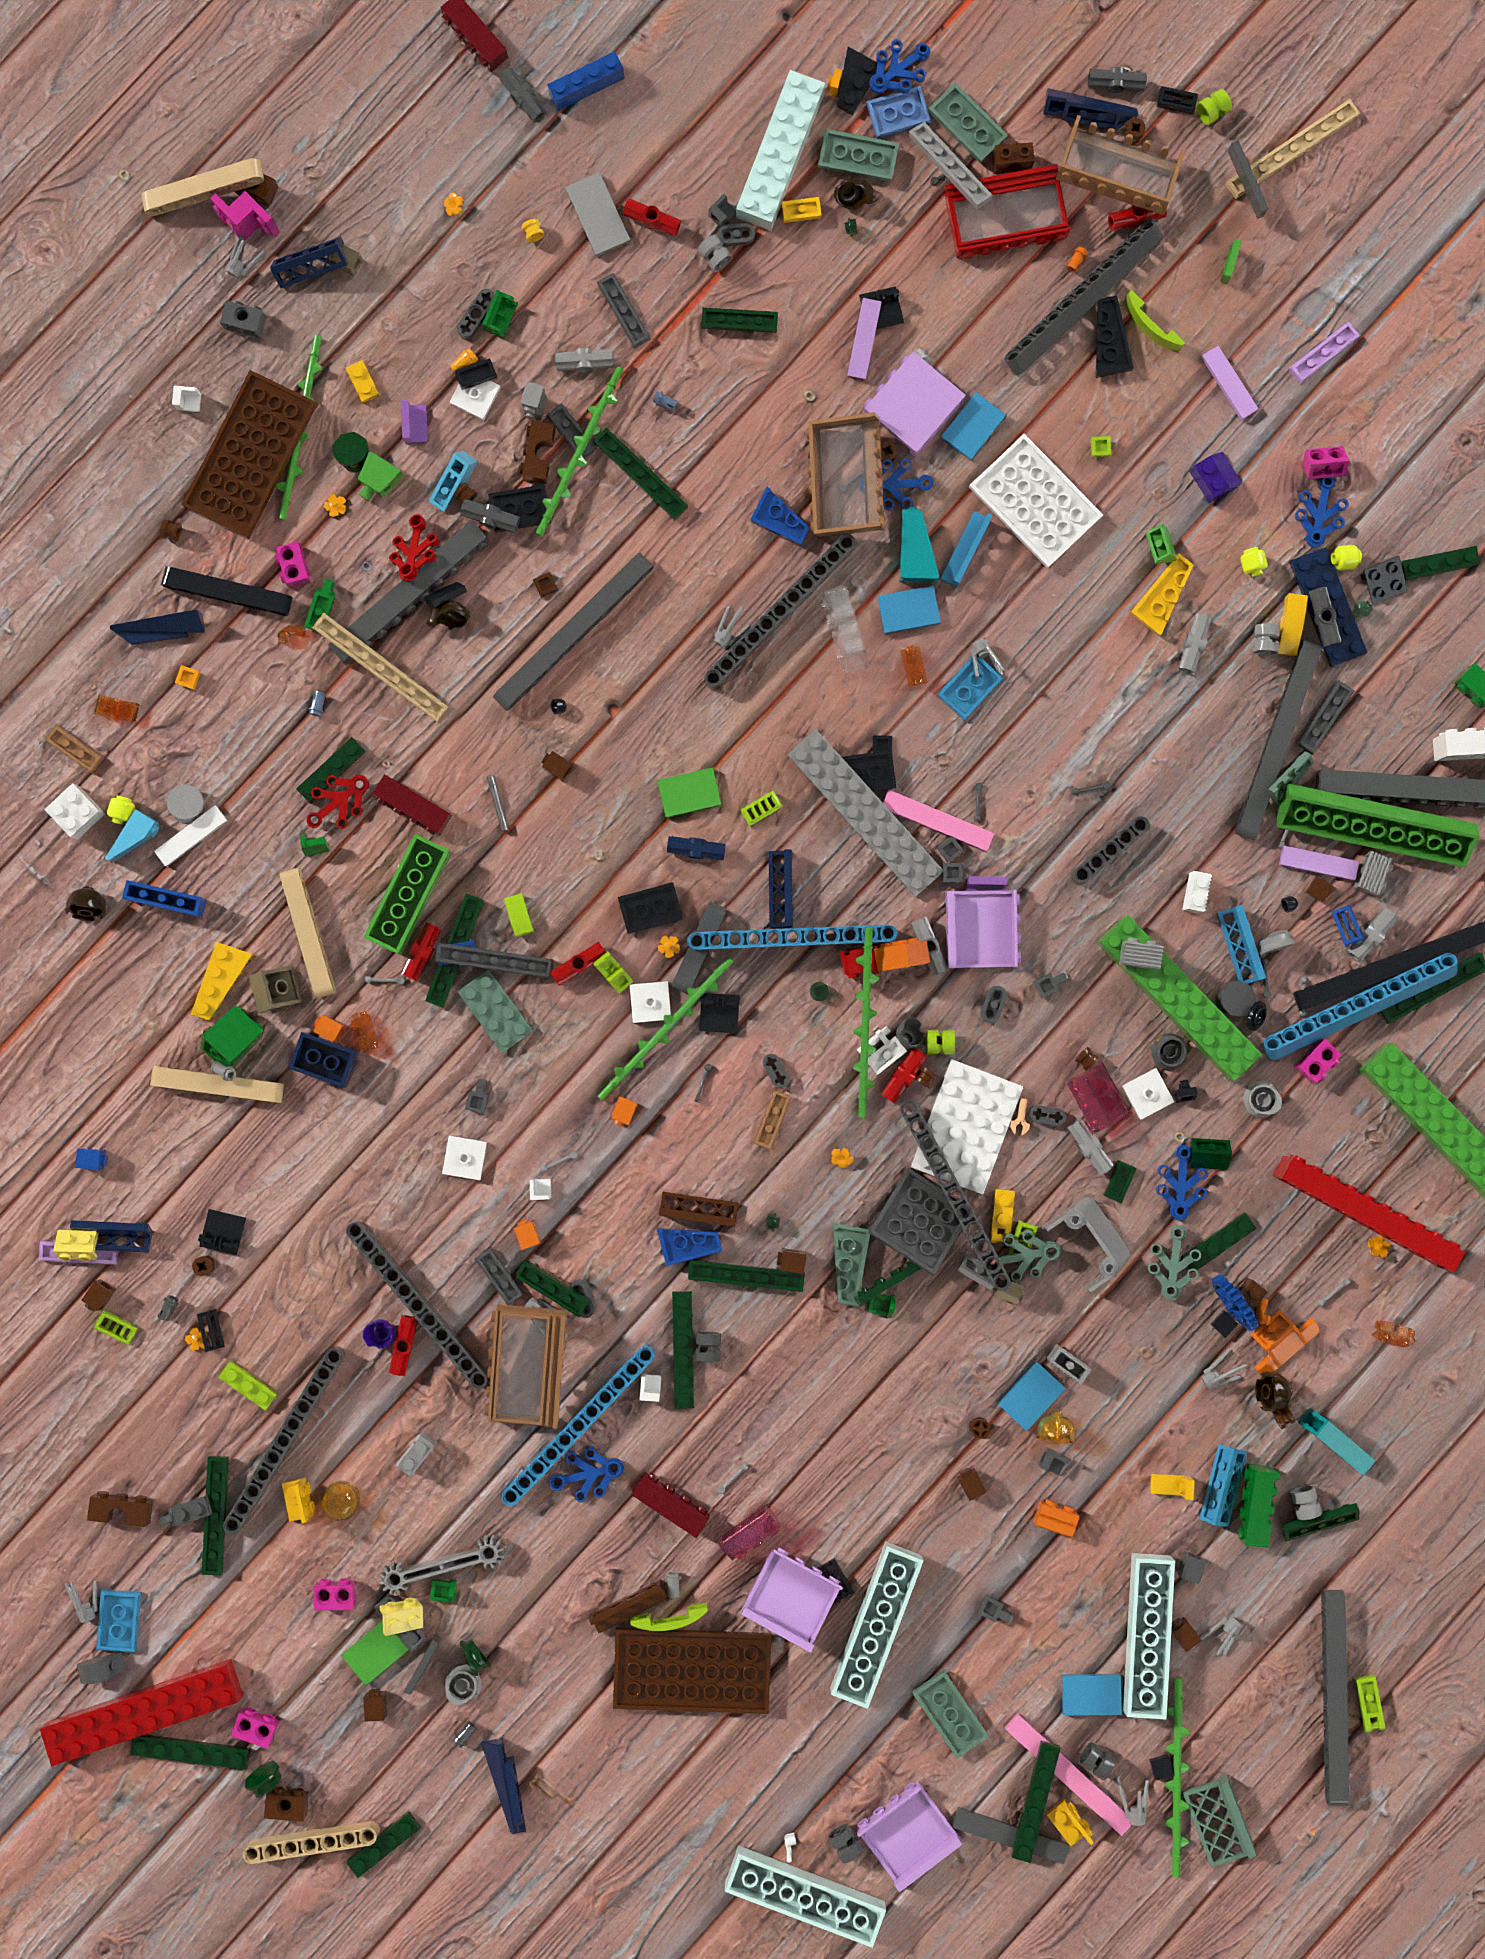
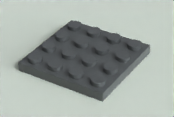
M908 1168L868 1233L933 1276L960 1233L962 1226L944 1192ZM962 1207L959 1210V1216L962 1218L967 1217L970 1213L967 1207Z

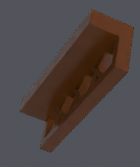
M662 1192L659 1216L735 1227L739 1203ZM666 1196L674 1197L678 1205L673 1208L664 1207ZM689 1199L693 1200L698 1207L692 1211H687L682 1204ZM709 1202L715 1206L716 1210L711 1214H707L701 1206ZM726 1205L734 1206L733 1217L724 1216L720 1209Z
M658 1580L592 1613L589 1621L591 1625H595L598 1633H601L669 1599V1597H667V1592L661 1580Z

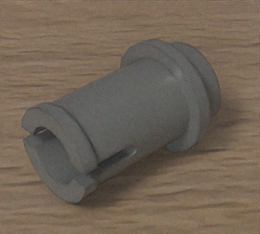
M172 1295L164 1298V1304L157 1317L161 1320L169 1321L174 1308L179 1305V1299Z
M467 1721L460 1732L454 1735L453 1742L460 1748L466 1746L467 1740L477 1730V1727L472 1722Z

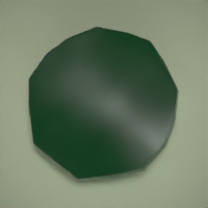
M356 432L341 434L332 446L335 459L345 469L356 473L362 470L369 452L368 442L365 438Z
M473 1639L468 1642L462 1640L459 1642L460 1648L475 1677L479 1675L483 1668L491 1667L490 1662L476 1647Z
M272 1760L255 1769L246 1778L245 1788L252 1791L256 1798L272 1790L281 1779L279 1765Z

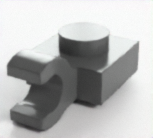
M1066 972L1054 978L1049 973L1033 981L1042 999L1058 991L1057 984L1069 978Z
M478 1079L476 1090L469 1091L465 1110L485 1113L489 1098L488 1094H484L487 1080Z
M987 1594L977 1611L978 1614L993 1622L1000 1618L1011 1623L1014 1617L1011 1612L1002 1609L1004 1605L1002 1602Z

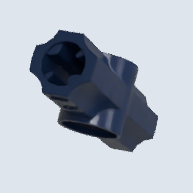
M669 836L667 853L686 855V857L694 859L708 858L724 861L726 844L708 842L700 838L690 837L686 839Z

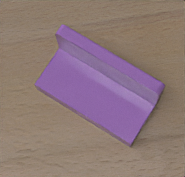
M402 400V438L405 444L427 443L426 405H411L409 400Z
M967 877V891L1005 890L1007 885V877Z

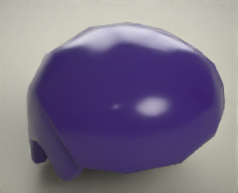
M383 1319L370 1322L363 1330V1339L368 1347L374 1346L378 1349L388 1347L395 1338L394 1328L388 1321Z

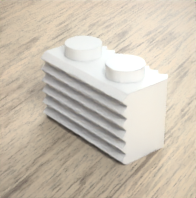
M1198 871L1189 873L1183 911L1198 914L1206 911L1205 907L1207 906L1205 904L1207 903L1208 892H1210L1208 889L1211 884V874Z

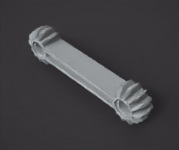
M485 1535L483 1540H477L479 1546L477 1548L402 1568L401 1561L397 1563V1566L392 1561L389 1566L385 1565L383 1567L384 1572H380L379 1576L383 1579L379 1581V1584L386 1585L383 1588L384 1592L390 1589V1595H393L395 1591L398 1595H401L402 1590H408L406 1583L483 1562L484 1569H487L488 1564L494 1569L495 1563L501 1565V1558H505L506 1554L502 1551L506 1549V1546H499L502 1540L494 1541L495 1535H492L490 1540ZM485 1549H493L494 1555H486ZM478 1555L477 1557L454 1563L455 1560ZM431 1567V1570H427L413 1575H407L408 1573H412L415 1571ZM391 1575H398L400 1582H394Z

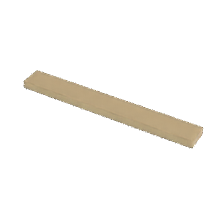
M1347 100L1250 165L1257 183L1260 184L1358 118L1361 113L1352 100ZM1238 174L1229 179L1225 184L1235 199L1246 193Z
M325 613L320 616L312 627L436 722L439 721L448 709L447 705Z

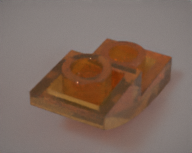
M98 695L94 714L136 723L140 704Z

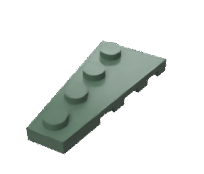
M833 1223L838 1303L858 1305L854 1297L858 1295L857 1292L861 1289L870 1238L869 1229Z

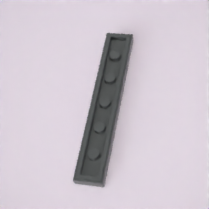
M438 942L435 962L550 978L552 959Z
M957 1807L952 1823V1828L1012 1848L1018 1826ZM1038 1833L1033 1855L1064 1864L1070 1845L1067 1842Z

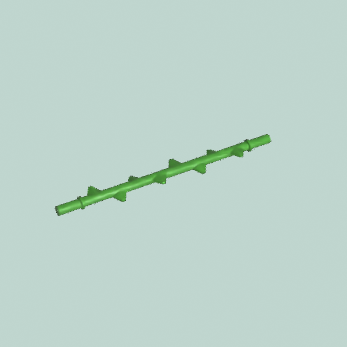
M314 335L312 350L309 354L310 360L306 379L298 383V386L303 389V396L312 400L314 399L310 395L314 375L322 371V366L317 363L322 340L320 335ZM303 432L290 458L286 481L277 484V488L283 492L278 517L282 521H286L289 503H291L290 496L294 477L303 474V470L297 466L301 442L309 439L305 432Z
M616 367L598 406L588 407L592 418L583 436H574L573 440L577 445V449L568 467L558 468L557 470L562 480L553 498L543 499L542 501L547 510L543 514V519L535 533L540 537L543 536L549 522L552 521V516L560 499L570 498L571 493L567 485L576 467L586 466L587 464L582 454L591 436L601 433L597 424L606 405L616 404L617 402L612 393L616 389V385L623 372L621 367Z
M865 927L864 954L856 958V962L864 966L863 990L855 994V998L862 1001V1025L854 1029V1034L861 1037L860 1061L853 1065V1069L860 1072L858 1117L861 1118L866 1117L867 1090L874 1086V1082L867 1079L868 1056L876 1052V1048L869 1044V1020L877 1015V1012L870 1008L871 985L879 981V977L871 973L873 927Z
M728 957L698 989L689 987L687 989L689 999L674 1015H664L665 1025L649 1041H638L640 1051L624 1068L616 1067L614 1069L616 1077L610 1080V1083L598 1095L602 1101L618 1087L619 1083L634 1068L642 1069L644 1067L642 1059L657 1043H669L668 1031L683 1016L693 1015L691 1007L707 990L718 991L716 980L722 977L721 975L734 962L732 958Z
M1174 1677V1705L1167 1708V1714L1174 1718V1742L1166 1746V1751L1173 1754L1174 1776L1172 1780L1165 1783V1787L1173 1792V1816L1165 1820V1825L1173 1829L1172 1876L1180 1877V1858L1182 1857L1180 1848L1188 1844V1839L1181 1836V1812L1189 1809V1804L1181 1799V1774L1189 1770V1765L1181 1761L1182 1737L1189 1735L1190 1730L1182 1725V1678Z

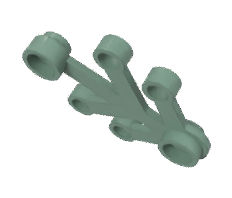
M1176 1225L1171 1229V1236L1174 1239L1171 1261L1163 1252V1248L1159 1243L1153 1244L1150 1248L1151 1253L1157 1255L1169 1271L1168 1280L1160 1271L1158 1263L1153 1262L1148 1266V1271L1154 1274L1162 1284V1295L1168 1300L1177 1299L1181 1294V1288L1191 1280H1196L1199 1277L1198 1270L1192 1268L1188 1270L1186 1276L1177 1281V1273L1193 1261H1198L1202 1256L1198 1249H1193L1186 1258L1179 1262L1181 1241L1187 1235L1186 1228L1182 1225ZM1176 1229H1180L1182 1231V1235L1180 1237L1175 1235ZM1155 1245L1160 1247V1251L1158 1253H1155L1153 1251V1247ZM1194 1251L1198 1252L1199 1258L1194 1259L1192 1253ZM1151 1265H1156L1158 1270L1156 1272L1151 1271ZM1190 1271H1195L1197 1276L1191 1278L1189 1275ZM1173 1287L1175 1290L1174 1294H1169L1167 1289Z
M1026 1229L1022 1232L1023 1240L1027 1243L1031 1242L1040 1248L1032 1250L1015 1240L1013 1234L1006 1233L1003 1236L1004 1244L1013 1247L1020 1253L1000 1256L999 1259L1002 1264L1022 1261L1017 1269H1013L1010 1272L1011 1279L1014 1282H1019L1033 1259L1041 1257L1036 1265H1032L1029 1268L1031 1277L1038 1278L1048 1261L1059 1257L1061 1249L1058 1243L1054 1241L1045 1243L1034 1236L1031 1230ZM1031 1234V1237L1025 1238V1235ZM1010 1237L1012 1241L1006 1242V1238ZM1048 1248H1054L1053 1252H1048L1047 1250ZM992 1259L988 1260L987 1268L995 1269L997 1262L992 1264L990 1263ZM1034 1269L1039 1270L1036 1274H1033L1032 1271ZM1019 1273L1020 1275L1019 1277L1015 1278L1013 1277V1274Z

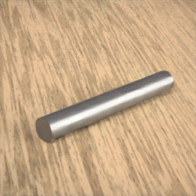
M494 775L487 776V781L501 832L509 830L495 777Z

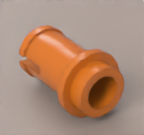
M1081 246L1074 249V254L1066 265L1067 269L1073 273L1078 271L1082 261L1087 258L1088 251Z

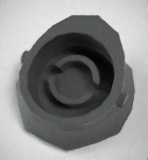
M1239 980L1227 984L1216 996V1006L1218 1009L1234 1017L1248 1015L1250 1007L1256 1002L1252 986Z
M1175 1034L1160 1035L1152 1044V1058L1159 1068L1176 1070L1186 1062L1187 1045L1181 1037Z

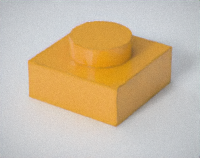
M835 68L834 74L829 76L827 87H830V95L836 97L842 79V70Z
M181 665L175 683L195 690L201 672Z

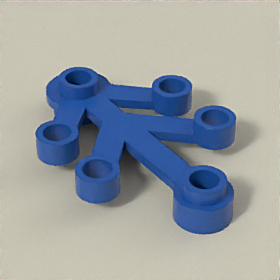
M898 39L894 40L891 44L890 70L885 74L884 64L887 62L888 53L884 50L878 51L876 56L877 71L869 82L871 90L877 94L884 92L886 89L908 93L911 89V82L908 79L919 83L923 82L926 77L924 69L919 68L916 71L905 69L917 60L920 62L926 61L930 55L929 46L925 43L917 45L915 52L898 64L903 44ZM894 77L904 78L901 83L890 81ZM906 84L908 88H904L902 85Z
M908 458L902 459L900 466L886 481H883V489H887L905 509L907 507L904 506V501L909 499L911 504L908 507H912L913 500L906 497L897 488L920 487L922 490H929L933 486V479L929 475H922L919 479L897 480L905 470H909L912 467V462ZM889 459L882 461L883 475L886 471H890L893 468V463ZM905 460H908L910 463L908 468L903 467ZM886 461L891 464L889 469H885L883 466ZM864 477L859 483L860 491L865 494ZM924 479L929 480L928 486H923L922 481ZM883 495L884 508L891 510L894 507V501ZM888 500L892 502V506L889 508L885 507V502Z
M1333 477L1321 478L1318 481V488L1321 490L1318 508L1312 502V495L1308 490L1302 491L1298 497L1299 501L1304 503L1315 520L1313 527L1307 519L1308 513L1305 509H1299L1295 513V519L1301 523L1307 532V544L1313 548L1320 547L1324 543L1326 535L1336 529H1341L1345 525L1344 518L1336 517L1332 524L1322 529L1323 521L1339 511H1344L1349 506L1348 500L1341 498L1336 502V505L1326 510L1329 491L1335 485ZM1325 480H1329L1330 485H1326ZM1302 494H1306L1308 499H1303ZM1340 502L1345 504L1344 508L1340 507ZM1298 513H1303L1304 518H1300ZM1336 520L1341 522V526L1336 525ZM1313 535H1318L1319 540H1314Z
M1179 1145L1175 1149V1156L1179 1159L1178 1181L1170 1173V1168L1167 1165H1160L1157 1168L1158 1174L1163 1176L1177 1192L1175 1200L1168 1192L1169 1189L1165 1184H1159L1156 1187L1157 1194L1161 1195L1171 1206L1170 1214L1176 1220L1187 1218L1189 1207L1199 1199H1204L1207 1196L1205 1188L1197 1187L1194 1190V1194L1185 1200V1193L1197 1182L1208 1177V1171L1205 1168H1198L1196 1173L1186 1181L1187 1160L1192 1155L1191 1149L1186 1145ZM1183 1149L1187 1151V1155L1184 1157L1181 1155ZM1162 1167L1167 1169L1165 1174L1160 1172ZM1201 1170L1205 1172L1204 1177L1199 1176ZM1161 1186L1165 1187L1164 1193L1159 1192ZM1202 1189L1204 1194L1199 1197L1197 1192ZM1179 1207L1183 1208L1182 1214L1177 1213Z
M594 1447L586 1449L585 1457L589 1460L594 1459L602 1467H593L580 1459L576 1452L571 1451L567 1454L566 1461L584 1471L565 1476L554 1474L550 1478L549 1485L553 1490L559 1491L567 1483L586 1479L581 1489L575 1494V1499L578 1502H583L586 1500L587 1492L597 1476L605 1475L601 1484L597 1485L594 1489V1495L601 1498L605 1495L606 1488L611 1479L617 1478L623 1473L624 1466L621 1460L617 1458L608 1460L598 1454ZM593 1450L594 1456H588L587 1452ZM574 1455L576 1459L574 1461H570L568 1456ZM615 1464L617 1465L618 1469L616 1471L611 1470L610 1466ZM559 1478L561 1484H555L554 1479ZM602 1488L603 1493L598 1494L596 1489ZM580 1492L583 1493L584 1498L579 1499L577 1494Z

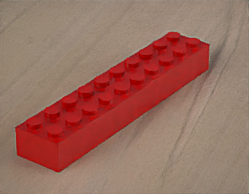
M1297 1155L1282 1157L1273 1177L1431 1264L1455 1273L1465 1254V1251L1460 1249L1461 1245L1454 1241L1443 1239V1235L1427 1230L1425 1225L1417 1221H1408L1409 1217L1405 1214L1391 1211L1392 1207L1382 1202H1374L1375 1198L1366 1193H1357L1358 1189L1354 1186L1339 1183V1178L1331 1174H1323V1169L1315 1165H1306V1160Z
M232 1659L47 1721L39 1730L52 1767L233 1705L240 1701L243 1693Z

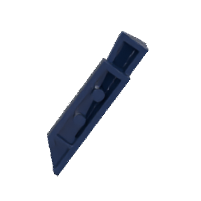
M1047 88L1043 114L1062 115V120L1075 122L1077 115L1081 116L1079 120L1081 124L1090 125V123L1095 122L1098 127L1118 130L1125 122L1133 117L1136 118L1138 110L1130 106Z
M197 609L110 625L112 631L131 645L188 637V633H205L203 614Z
M503 1738L483 1741L481 1745L509 1830L512 1834L526 1832L514 1756L506 1757Z

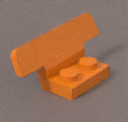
M1278 1310L1271 1317L1269 1325L1262 1324L1251 1334L1252 1338L1268 1354L1254 1368L1260 1374L1263 1372H1275L1319 1333V1327L1316 1322L1310 1318L1298 1329L1281 1310Z

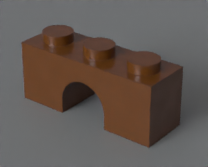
M531 420V426H527L526 437H529L528 444H524L523 449L525 462L521 463L520 474H522L524 481L547 484L549 462L548 460L539 459L536 454L541 447H553L556 431L554 423Z
M98 1491L90 1497L87 1521L107 1523L112 1519L113 1510L119 1508L126 1514V1525L146 1527L151 1523L153 1500L147 1499V1496L138 1495L134 1498L128 1497V1494L125 1493L109 1495L107 1491Z

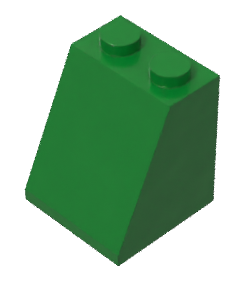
M234 1005L202 1035L200 1049L215 1062L220 1061L227 1067L235 1068L262 1038L264 1030L259 1022L252 1021L248 1017V1013L243 1008L239 1009Z

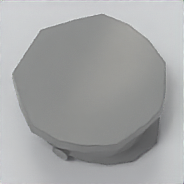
M184 784L170 791L167 799L168 811L179 822L190 823L199 816L200 812H203L204 799L198 788Z
M1279 930L1263 937L1258 943L1259 947H1261L1260 955L1276 952L1295 944L1296 942L1291 937V932Z
M1266 1081L1249 1084L1242 1096L1247 1112L1256 1117H1269L1271 1114L1278 1112L1282 1106V1099L1277 1089Z
M467 1664L450 1669L446 1675V1698L453 1705L460 1706L473 1700L482 1689L480 1675L475 1677L470 1666Z

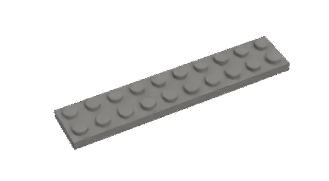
M817 729L787 754L915 897L943 873V869Z

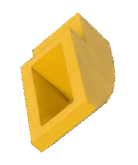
M1289 593L1285 596L1283 616L1280 621L1278 655L1297 656L1306 614L1307 595Z

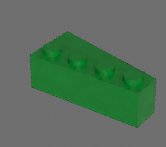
M1247 1464V1469H1244L1243 1478L1246 1482L1245 1488L1242 1489L1244 1505L1240 1509L1242 1527H1239L1238 1538L1245 1546L1265 1548L1269 1546L1272 1527L1269 1516L1272 1517L1275 1508L1272 1497L1277 1496L1275 1479L1279 1480L1280 1473L1271 1466Z

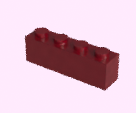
M448 0L440 7L442 12L441 18L447 26L451 25L456 37L459 40L463 39L469 52L471 54L475 53L478 56L477 59L482 67H487L492 72L508 59L506 48L464 0Z
M385 774L372 793L377 797L375 799L377 802L384 806L387 803L393 806L392 811L401 816L403 813L408 815L409 821L417 826L419 823L426 826L424 830L432 835H435V833L441 835L452 817L447 811Z
M645 1472L632 1491V1496L697 1538L709 1520L708 1510L701 1505L697 1507L691 1503L692 1499L687 1495L682 1494L681 1496L676 1493V1489L672 1485L661 1483L659 1481L660 1478L655 1474Z

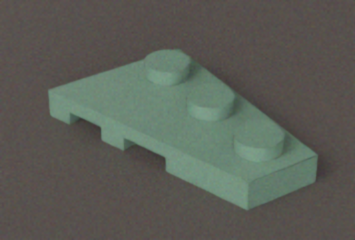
M1305 751L1301 756H1298L1295 762L1268 789L1274 805L1279 807L1287 784L1297 785L1314 762L1311 754Z

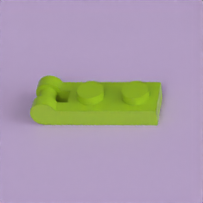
M1368 1675L1354 1678L1365 1733L1372 1732L1374 1729L1379 1731L1385 1730L1376 1677ZM1376 1717V1721H1370V1718Z

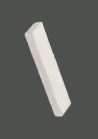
M215 805L154 852L162 863L168 867L228 820Z

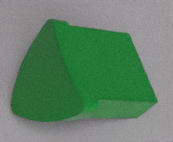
M306 833L300 834L301 848L305 856L330 852L329 844L324 836L308 840Z
M879 1294L869 1301L868 1312L891 1318L896 1306L895 1295Z
M433 1579L430 1601L454 1604L457 1593V1580Z

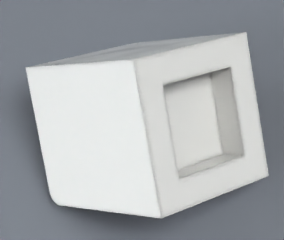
M174 386L172 405L175 409L199 412L201 403L200 391L195 387Z
M551 1179L530 1180V1200L552 1198Z
M642 1374L640 1400L659 1402L661 1376Z

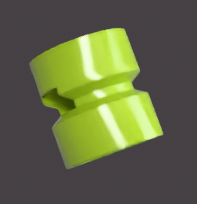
M1224 89L1215 91L1210 95L1211 98L1206 97L1196 104L1198 116L1205 125H1210L1218 120L1219 117H1223L1232 111L1231 99Z
M927 1030V1055H938L939 1052H942L943 1055H954L955 1031L943 1030L942 1033H939L938 1030ZM937 1040H941V1045L937 1044Z

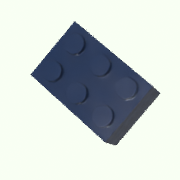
M301 1032L288 1069L342 1088H347L360 1051L333 1043L307 1032Z

